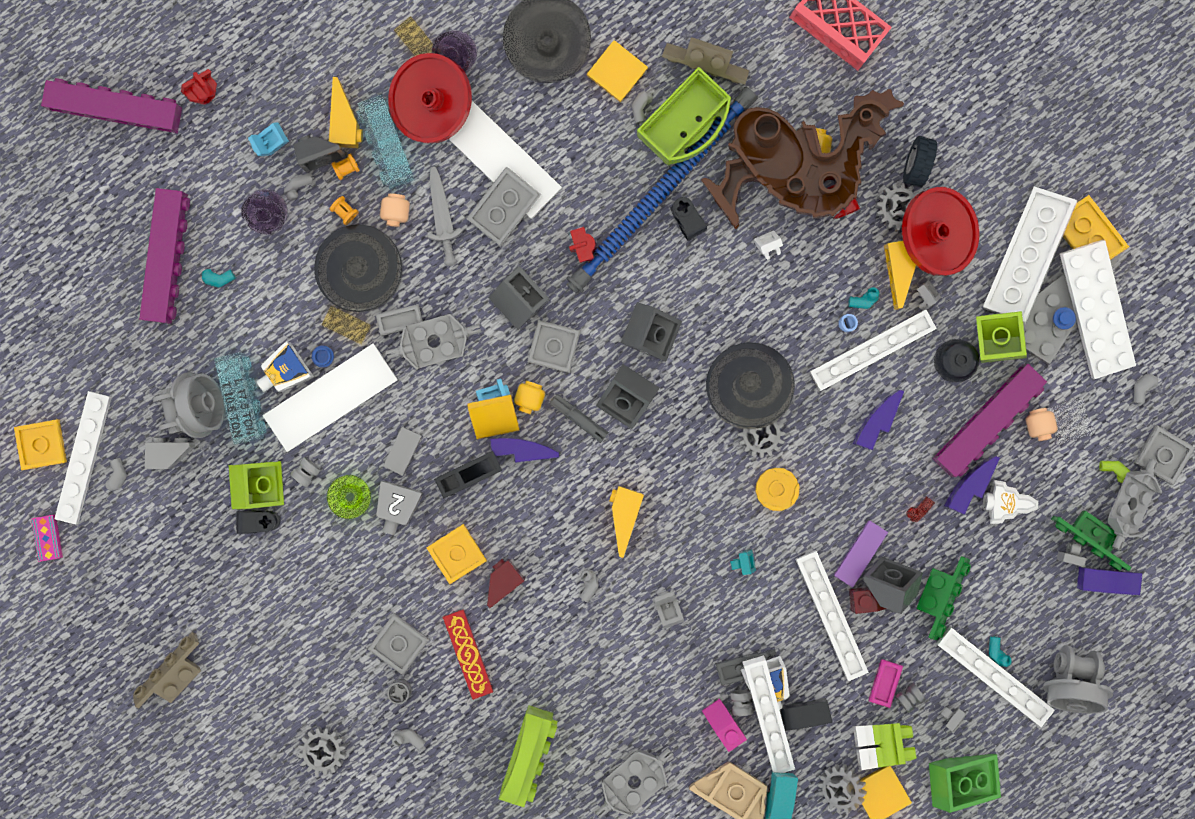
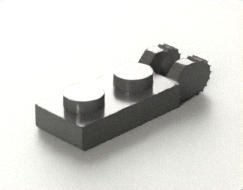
M775 649L760 653L755 652L715 663L721 686L744 680L741 669H744L743 661L763 655L765 658L773 657L776 655Z

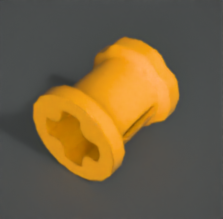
M351 153L348 154L347 158L337 163H331L339 180H342L344 176L354 171H360Z
M341 196L331 205L329 210L335 212L343 219V223L348 225L358 215L359 211L353 209L345 201L346 198Z

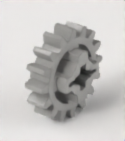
M904 183L900 184L899 188H897L896 184L891 185V190L888 188L883 190L885 195L880 194L877 197L881 202L875 204V207L880 208L876 216H882L880 224L888 223L886 229L894 226V230L897 232L902 227V222L895 221L892 218H900L903 221L908 204L920 193L919 191L913 193V186L905 189ZM898 193L904 194L907 197H899ZM886 202L889 204L888 212L886 211ZM906 202L900 211L893 213L898 205Z
M771 415L760 418L762 419L760 425L767 422L773 425L775 435L770 431V423L758 427L738 426L742 429V432L737 433V436H742V440L738 443L746 445L744 451L752 450L751 456L753 457L758 452L760 458L764 457L765 452L768 456H772V449L779 451L777 444H784L780 436L786 435L785 432H780V428L784 424L776 423L779 417L772 421ZM743 418L746 422L744 426H751L750 424L758 419ZM763 428L766 437L759 440V435L756 434V431H761ZM747 433L751 434L752 436V445L749 443L747 439ZM763 443H772L769 447L760 449Z
M319 726L316 728V733L311 729L308 732V736L304 735L301 740L304 743L300 744L298 749L303 751L298 754V758H304L301 766L307 764L309 766L307 769L308 773L314 769L315 776H318L320 771H323L324 776H327L329 769L334 773L337 770L336 765L341 767L343 764L341 759H344L347 755L342 751L346 749L347 745L341 744V741L344 739L343 736L336 737L337 730L330 733V727L327 726L322 731V728ZM321 737L318 743H310L313 739ZM320 747L324 748L323 750L326 752L324 755H321ZM327 759H335L330 764L324 765Z
M835 764L832 768L828 767L825 773L819 777L822 781L817 786L822 788V790L818 794L825 797L822 801L823 804L829 802V809L831 810L836 807L839 814L843 809L846 814L852 809L854 811L857 810L859 805L864 802L863 797L867 794V791L862 789L866 782H860L859 779L862 775H855L854 767L849 771L847 770V764H844L841 769L838 764Z

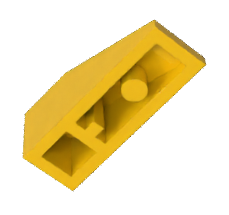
M333 77L329 142L338 144L343 148H358L359 142L362 143L363 130L360 129L340 80L337 77Z
M903 241L884 245L894 310L903 308L916 267L909 257Z
M618 486L617 490H612L609 502L613 503L612 513L619 557L623 558L644 494Z

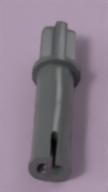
M556 394L550 401L554 408L565 415V419L568 418L599 441V443L609 433L576 408L577 405L573 406L559 394Z

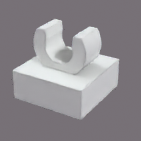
M774 230L754 239L756 247L767 260L770 259L769 252L775 250L777 255L781 254L779 247L783 246L781 238Z

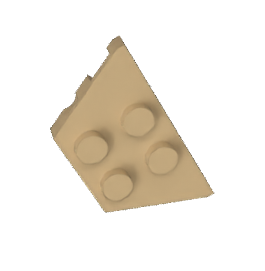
M730 761L689 786V790L735 819H763L767 785Z

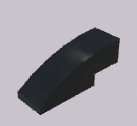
M491 451L434 480L444 499L503 470L494 451Z
M826 698L783 705L782 709L779 710L785 731L833 723Z

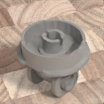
M183 373L175 378L171 388L160 390V395L153 397L154 403L162 402L166 424L160 425L159 430H168L169 434L184 432L193 438H203L208 436L213 430L218 429L225 418L226 407L223 393L216 381L206 374Z
M1064 645L1056 654L1054 660V671L1057 679L1043 684V689L1047 692V704L1055 709L1073 713L1095 714L1106 712L1108 710V699L1113 697V690L1107 686L1100 685L1105 672L1101 653L1091 651L1087 657H1080L1075 655L1073 647ZM1072 677L1081 678L1084 682L1072 679Z

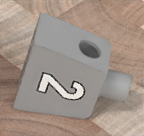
M385 480L381 481L376 517L385 519L382 532L395 535L398 523L408 525L424 492Z

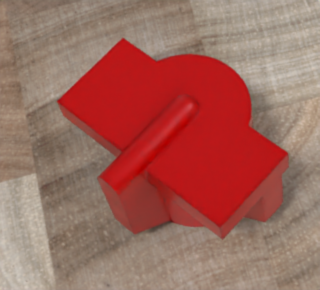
M209 69L199 75L197 72H194L193 78L181 85V92L190 102L205 105L215 98L217 83L211 77Z
M584 227L570 231L574 245L569 246L571 253H577L580 263L592 261L594 259L593 254L597 248L594 238L590 234H586Z

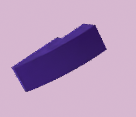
M894 391L873 409L860 427L853 444L873 450L879 432L889 433L904 391Z
M513 438L490 439L491 450L494 451L496 456L514 454L515 463L560 457L559 452L536 442Z
M989 456L973 467L955 486L944 507L965 515L973 496L983 497L1000 458Z
M1079 567L1077 589L1103 593L1140 595L1143 573Z

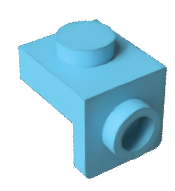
M278 122L272 123L258 135L248 137L253 151L258 156L272 155L289 142Z
M497 379V385L477 390L476 396L478 401L510 395L507 384L503 385L502 380Z

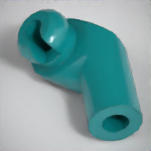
M205 269L202 272L203 282L217 288L236 279L231 269L221 275L213 273L211 269Z
M871 287L861 298L850 296L848 307L869 309L878 301L879 290Z
M990 636L989 657L1000 667L1010 666L1012 662L1011 657L1000 649L1001 637Z

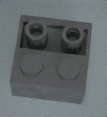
M520 266L505 278L488 297L517 330L550 301L549 297Z

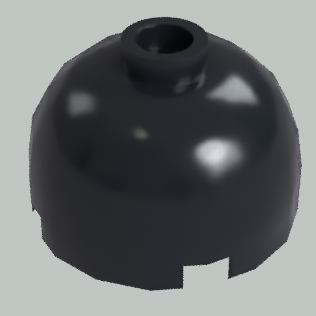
M961 339L946 341L939 346L934 355L936 371L944 380L952 383L970 379L976 373L979 366V354L976 348L970 342Z

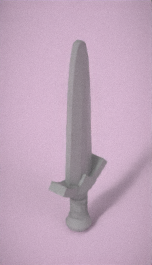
M431 167L430 189L436 235L429 233L428 238L433 241L443 242L444 264L453 266L457 260L452 251L451 240L460 236L463 230L458 228L454 232L440 175L436 167Z

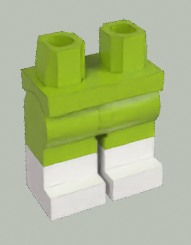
M896 723L853 727L856 747L878 745L875 748L856 749L859 770L906 764V761L917 758L915 747L903 748L902 739L913 738L912 726Z

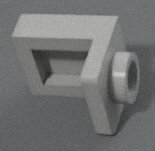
M674 591L661 592L657 597L653 598L664 629L684 622Z

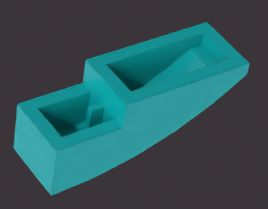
M772 772L770 792H767L765 819H792L798 777L793 773Z

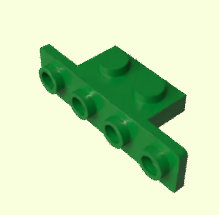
M1083 510L1073 525L1057 516L1051 518L1056 523L1054 527L1065 534L1067 531L1074 536L1072 539L1082 546L1086 544L1091 547V553L1101 559L1103 557L1110 561L1109 565L1114 569L1130 571L1132 568L1111 553L1117 536L1114 534L1115 531L1087 511Z
M961 556L953 576L932 568L916 608L936 617L928 638L938 641L939 637H943L946 631L945 622L947 617H951L954 611V600L962 591V580L964 576L966 577L971 569L970 559Z

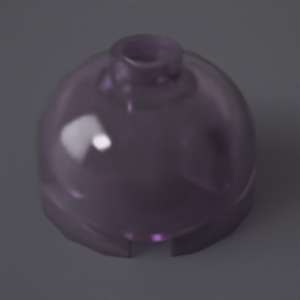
M449 30L438 35L434 40L432 53L452 59L466 73L475 64L477 46L467 33L461 30Z
M269 189L256 190L247 197L241 207V215L243 219L245 217L248 222L247 226L260 234L269 235L272 232L281 230L288 216V208L285 200L279 193Z

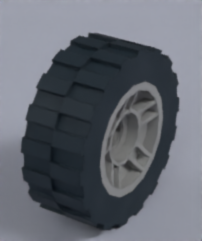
M923 136L916 137L907 156L903 172L904 183L921 188L926 184L936 158V140Z

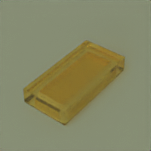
M411 16L394 29V32L414 56L424 53L436 54L439 52Z
M330 306L322 323V326L361 345L371 327L370 324L333 306Z

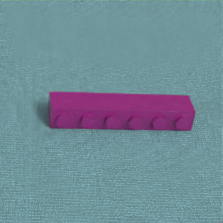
M55 78L54 81H45L41 106L49 111L178 134L182 107L176 103V100L170 98H163L162 101L155 100L154 96L148 94H141V97L133 96L132 92L120 90L119 93L111 92L112 89L98 86V89L90 88V85L81 82L71 85L68 84V81Z
M160 188L155 190L139 320L172 324V320L176 318L177 310L174 307V301L179 295L177 277L182 272V264L179 261L180 254H183L185 249L182 237L183 233L187 231L185 213L190 208V198L183 191Z
M1022 364L932 459L951 477H961L969 469L968 464L972 460H978L984 453L983 449L988 444L992 445L999 438L998 433L1003 428L1007 429L1014 422L1013 417L1018 412L1021 414L1028 408V402L1032 397L1036 398L1044 391L1043 386L1047 381L1029 364Z

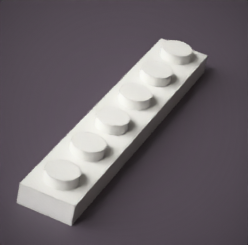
M924 310L815 368L809 373L819 391H822L937 328L927 310Z
M88 391L55 515L56 520L79 524L112 398L110 396Z
M815 550L796 558L795 560L846 679L851 681L869 673L817 551Z
M951 627L946 630L943 637L936 643L1038 726L1042 727L1055 711Z
M763 655L743 661L772 772L785 773L795 770L766 659Z

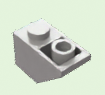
M152 438V442L145 443V469H173L195 447V442H188V438H174V442H166V438Z

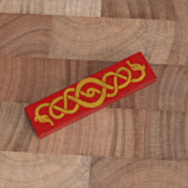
M464 609L443 616L472 700L493 693V687Z

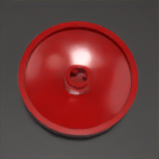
M424 53L407 60L394 75L388 95L390 114L397 128L412 140L430 144L443 142L454 136L466 122L472 103L471 86L464 70L452 59L435 53Z
M935 187L920 192L910 201L903 216L902 237L904 246L914 264L928 274L946 276L960 272L972 261L979 244V224L974 209L963 195L951 188Z

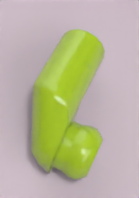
M1120 461L1099 462V470L1114 472L1120 483H1123L1126 474L1130 472Z

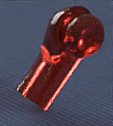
M926 496L917 508H909L906 515L910 518V521L918 522L929 512L935 503Z

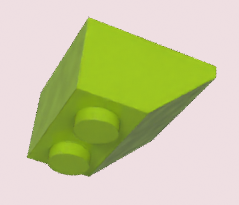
M1022 311L976 317L981 363L1027 358Z
M281 461L228 465L232 509L284 505Z

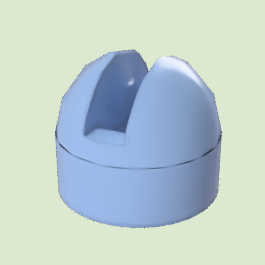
M846 314L840 318L838 325L842 331L851 332L857 328L858 321L854 315Z

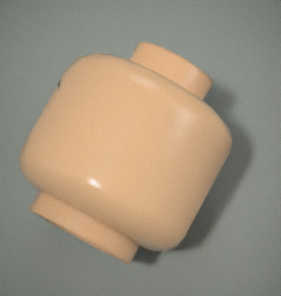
M388 194V197H384L381 201V219L387 221L386 225L399 227L400 223L407 222L410 209L409 201L405 199L404 195Z
M1047 408L1030 411V415L1025 419L1029 436L1032 438L1038 437V441L1052 439L1051 434L1056 433L1058 430L1054 413L1047 411Z

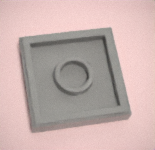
M538 320L527 362L570 373L581 331Z
M1155 425L1134 464L1145 470L1149 459L1158 461L1159 463L1154 471V475L1168 484L1174 485L1195 447Z
M394 613L368 650L403 675L429 641V638Z

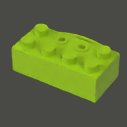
M698 67L637 129V137L668 166L689 160L703 152L718 137L728 116L731 97ZM701 117L702 121L697 122L696 118ZM716 117L721 118L718 128L705 144L688 154L684 153L685 149L697 143L708 132ZM686 133L687 136L682 138L680 134Z
M528 705L501 787L499 800L525 807L526 801L533 803L537 791V784L533 783V779H535L536 775L541 776L544 763L540 762V758L543 754H548L551 742L546 741L547 737L554 738L557 730L558 721L553 720L552 712Z

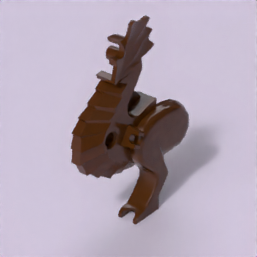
M887 89L883 93L872 90L865 96H855L854 108L850 114L838 115L841 140L838 148L830 153H822L815 125H806L805 121L801 122V128L796 131L778 112L761 107L749 108L736 119L734 123V139L732 143H728L729 150L736 152L739 158L726 161L725 178L720 185H716L708 178H702L701 181L735 230L739 227V217L736 213L738 197L742 187L748 182L760 183L768 190L770 195L779 200V205L796 210L797 214L811 215L813 219L826 216L834 218L842 209L846 210L853 199H857L858 186L861 185L859 171L862 169L861 155L864 153V145L868 147V150L875 147L879 139L886 135L885 130L880 126V122L889 117V111L902 108L904 102L895 99L891 89ZM827 180H833L836 186L828 189L823 184Z

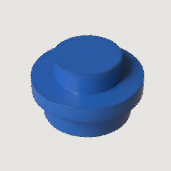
M1063 307L1055 311L1053 323L1057 328L1065 330L1075 324L1076 316L1070 308Z
M318 346L312 352V361L318 367H328L334 360V353L327 346Z

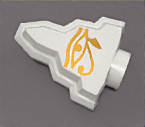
M993 480L990 493H984L983 509L989 511L990 524L1003 523L1005 519H1014L1018 513L1027 514L1037 510L1039 501L1029 495L1019 494L1016 488L1008 487L1006 482Z

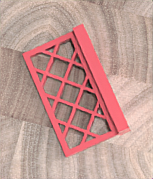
M802 0L789 17L857 71L892 28L857 0H846L848 8L838 9L836 0H831L833 9L822 10L821 0H816L818 10L811 11L804 5L807 1L815 0ZM860 11L863 13L865 21L854 22L853 12ZM838 13H849L850 22L840 23ZM834 14L835 24L826 23L823 15ZM870 25H878L884 31L881 35H872ZM866 26L867 36L857 37L855 27ZM851 27L852 37H844L841 34V28ZM868 40L869 50L867 53L859 48L858 41Z

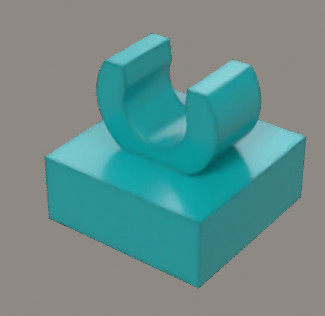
M752 549L740 552L739 558L730 561L732 570L742 569V575H749L756 571Z

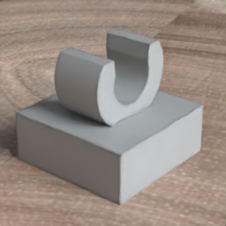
M929 280L921 284L917 288L918 291L912 295L913 299L917 296L923 297L924 302L919 305V308H923L927 304L930 307L941 298Z
M1068 542L1066 553L1058 551L1056 560L1085 567L1087 558L1079 557L1081 545Z
M945 707L941 712L949 720L946 727L952 732L955 731L966 717V714L960 709L954 714Z

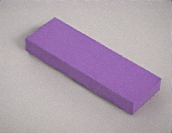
M868 520L833 575L853 588L888 532Z

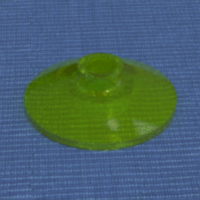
M344 475L337 478L331 483L327 491L329 508L335 515L344 519H354L366 512L371 502L369 486L363 479L354 475ZM349 492L354 494V499L352 501H349L346 498V495Z

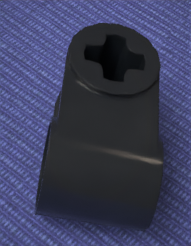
M680 197L673 203L671 212L687 241L707 231L704 220L689 198ZM679 203L687 206L685 213L684 211L677 210L680 206Z
M236 511L237 534H249L275 530L280 525V516L273 511ZM268 518L272 523L268 525V523L264 522V519Z

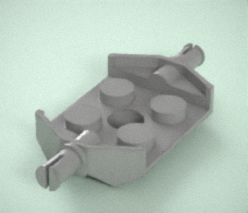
M447 314L403 327L400 345L397 348L386 350V355L394 353L387 356L388 360L403 356L417 370L453 358L462 357L467 337L482 332L481 329L472 331L473 329L480 328L479 324L464 327L452 314ZM431 335H437L440 338L441 342L438 347H431L429 345L428 338Z
M1149 459L1145 470L1130 471L1126 474L1108 516V524L1115 531L1114 534L1117 535L1112 546L1114 549L1121 551L1127 537L1144 536V533L1138 531L1140 524L1143 521L1154 492L1162 493L1158 481L1154 477V471L1159 462L1154 459Z
M667 748L659 756H655L647 751L639 749L602 780L605 800L604 804L595 811L596 815L601 819L606 813L613 810L632 817L634 811L664 785L667 786L663 765L674 755L673 752ZM631 776H638L641 782L637 787H632L628 784V779Z

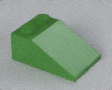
M997 754L946 758L929 763L932 806L951 813L1001 798Z

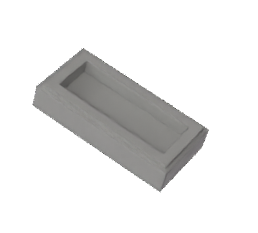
M419 304L376 314L381 336L401 332L403 327L423 322Z
M402 427L383 467L404 476L422 436Z

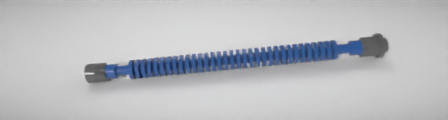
M744 87L733 100V104L729 107L726 122L714 142L697 156L680 163H675V166L673 165L671 170L669 169L667 174L663 175L664 179L661 178L659 180L660 183L657 182L655 184L656 187H652L653 191L650 190L648 192L649 195L646 194L644 196L645 199L642 198L641 203L636 205L638 208L634 207L632 209L634 212L630 211V216L627 215L625 217L626 220L623 219L621 221L622 224H618L617 227L619 229L615 228V233L611 232V237L607 236V241L604 240L602 242L603 245L600 244L598 246L600 250L595 249L597 255L589 263L586 262L571 277L568 276L566 278L569 281L566 285L573 292L577 293L580 291L583 293V288L592 279L591 276L597 271L598 265L603 260L608 262L607 256L609 258L613 257L610 252L615 254L617 251L614 248L619 250L621 247L618 244L624 245L622 240L626 242L628 240L626 236L630 238L632 236L630 232L633 234L636 232L634 228L638 229L640 227L638 224L642 225L644 223L642 220H647L646 216L649 217L651 215L650 212L653 213L655 211L654 208L657 209L659 207L658 204H661L662 200H665L666 196H669L670 192L681 183L685 175H688L689 171L693 170V167L701 161L700 158L703 159L704 154L706 155L708 150L710 151L712 146L714 147L716 142L720 140L719 138L726 134L727 130L731 128L729 123L735 116L738 117L758 99L757 95L750 88ZM717 117V120H714L708 132L697 143L690 146V149L686 150L687 154L698 149L710 139L718 128L721 118Z

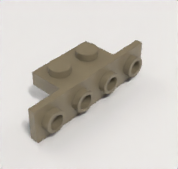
M693 37L690 39L688 49L667 43L662 57L667 58L671 62H678L695 70L700 67L712 76H720L729 79L733 83L745 85L749 70L729 64L733 51Z
M191 632L189 636L184 637L175 651L165 657L161 666L151 672L147 681L136 688L133 694L136 708L139 709L153 693L172 703L201 672L198 665L186 658L199 645L197 634Z

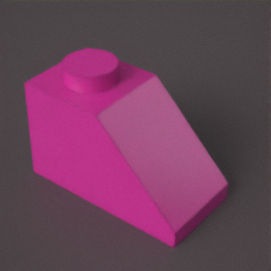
M720 698L702 710L728 752L747 740Z

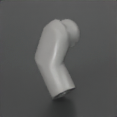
M642 91L638 93L632 103L635 124L646 121L643 109L653 100L650 92Z
M310 173L294 177L284 188V195H287L288 200L292 201L298 198L297 190L299 187L313 183Z
M1147 374L1135 382L1133 403H1145V392L1158 384L1156 376Z
M121 458L110 461L113 474L105 484L106 488L110 491L121 488L127 478Z
M586 569L581 573L585 589L579 597L588 603L598 589L599 584L594 571Z
M411 729L399 730L392 737V743L397 747L401 746V744L411 743L417 750H420L426 743Z

